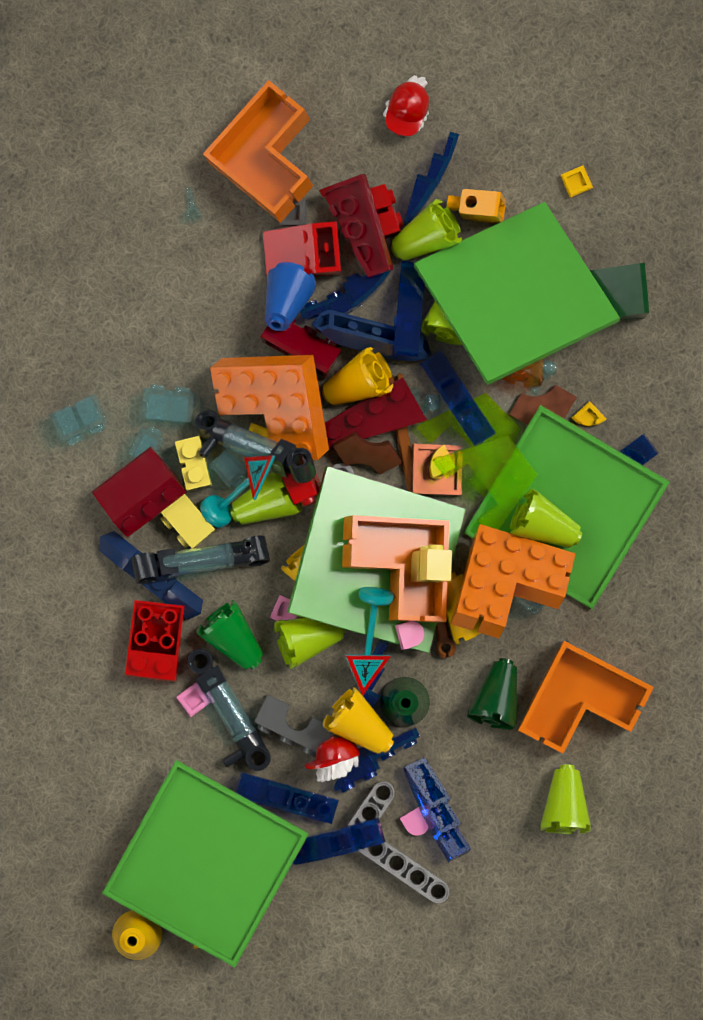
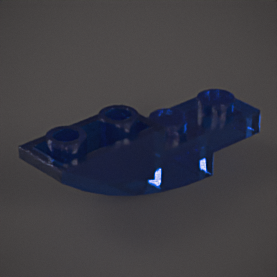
M391 271L374 277L360 276V273L347 277V282L343 283L345 293L341 294L340 291L327 295V300L320 303L317 300L306 303L304 309L300 311L303 322L316 318L321 312L327 310H334L345 314L353 312L367 302L381 288L391 274Z
M416 727L392 738L394 743L386 753L382 751L377 754L362 747L359 750L358 767H355L353 764L351 772H348L346 777L337 778L333 786L335 791L341 789L342 793L355 787V781L361 778L367 781L377 776L376 770L380 769V766L376 759L381 757L382 761L395 755V749L401 746L407 749L418 743L416 738L420 737Z
M244 772L240 773L235 790L236 793L252 802L329 824L333 823L339 802L338 799Z
M379 817L308 835L293 864L299 865L383 844L386 841Z

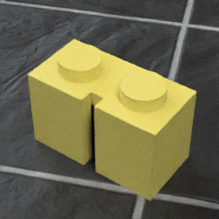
M200 436L176 441L175 445L180 464L186 465L185 468H181L186 490L190 492L211 487L212 482L206 458H202L198 453L203 446Z
M185 494L161 512L163 514L160 518L169 530L173 527L180 534L176 538L185 548L190 546L194 550L216 531Z
M443 545L420 546L418 551H412L411 582L438 583L451 581L452 550H443Z

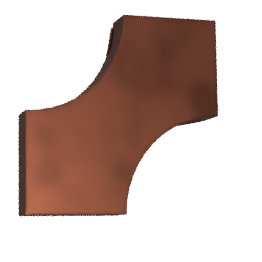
M555 385L550 392L541 396H528L522 393L509 415L528 426L539 406L542 405L565 419L577 397L558 385Z
M354 432L333 443V447L345 466L357 463L366 464L374 468L380 475L401 464L400 457L388 440L373 443L362 439Z

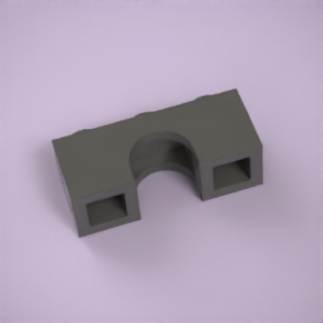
M268 694L254 721L259 724L257 729L269 735L274 731L281 735V741L291 746L296 742L304 746L302 751L316 757L317 747L323 741L330 739L333 733L323 728V721L312 717L305 729H292L286 721V715L291 705Z

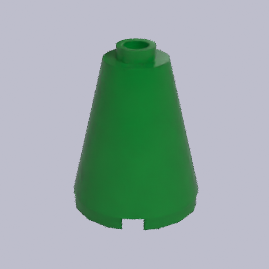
M234 600L231 601V606L227 602L216 609L206 618L208 624L205 627L200 625L196 630L202 639L244 670L248 668L253 670L262 662L263 652L239 605Z

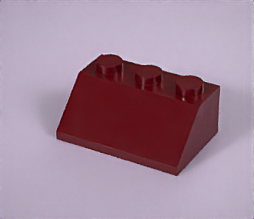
M295 319L288 329L284 331H275L267 325L260 336L263 343L286 356L313 355L316 373L325 378L328 377L341 354V350L338 349L339 344L329 340L327 337L325 341L316 336L317 331L306 325L303 328L294 324Z
M151 446L92 491V494L112 522L127 538L187 493L179 477Z

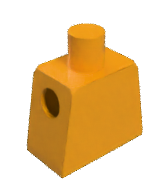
M463 189L461 196H448L447 207L450 210L459 211L460 216L465 220L498 224L504 220L506 199L501 192ZM473 203H477L475 207L470 208Z

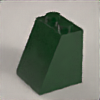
M645 263L590 270L619 315V321L644 319L649 314Z

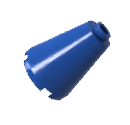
M281 262L268 272L265 322L275 331L288 329L315 292V278L311 273L309 276L304 271L303 266L292 262Z

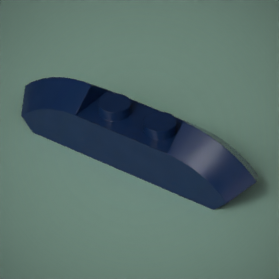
M334 310L321 312L312 323L314 328L329 340L345 347L360 351L371 347L374 348L371 350L374 354L379 352L384 357L402 361L423 360L431 356L428 340L422 333Z
M115 531L100 536L99 551L135 579L131 558L142 552ZM177 579L160 582L157 580L152 583L142 584L166 604L184 606V617L189 620L201 614L203 599Z

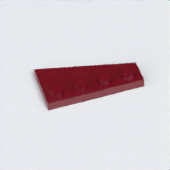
M360 174L320 189V194L327 200L332 215L337 218L342 227L341 231L352 244L353 252L366 275L374 277L394 270L366 174Z
M402 377L392 383L393 388L390 393L365 399L325 422L329 449H334L333 443L354 432L362 439L423 423L428 421L407 382Z

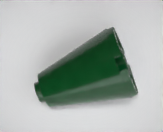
M499 658V661L492 663L468 709L467 718L481 725L483 722L492 724L490 727L496 729L513 730L517 721V667L513 665L514 662L512 660Z
M400 677L392 680L385 686L380 697V707L383 715L392 724L401 727H409L419 723L426 716L430 706V698L425 686L418 680L410 677ZM402 699H410L411 703L408 708L401 706Z

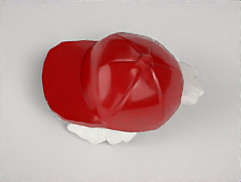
M415 75L412 76L407 82L397 86L390 99L385 103L387 107L383 116L386 117L385 122L388 129L393 133L406 137L416 134L423 128L424 121L427 120V115H429V96L425 90L427 85L425 77L417 78Z
M330 736V739L323 741L317 747L316 759L306 763L304 766L306 769H317L318 782L346 777L347 773L351 772L353 764L355 767H358V755L360 754L359 748L361 746L342 737Z

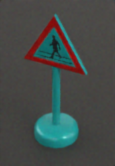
M275 456L244 457L248 478L225 499L217 495H209L204 498L200 504V510L205 520L217 528L227 526L232 519L229 503L249 485L253 500H256Z
M362 587L359 589V598L365 603L372 604L364 655L345 654L362 696L391 657V655H371L378 605H389L394 599L393 592L377 587Z

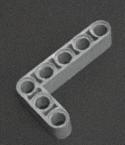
M377 782L345 827V841L432 902H444L449 896V887L444 880L372 832V829L394 797V788L389 782ZM384 785L390 789L388 798L380 799L377 797L376 790L379 786ZM367 806H371L376 810V816L371 820H367L362 816V810ZM353 827H357L362 831V837L357 841H353L348 837V831ZM374 841L380 842L383 846L382 852L378 855L371 854L368 849L369 845ZM393 856H400L403 859L404 863L401 868L394 869L389 865V861ZM415 870H420L424 873V879L420 883H414L410 880V875ZM436 884H440L445 888V892L441 897H434L431 894V888Z

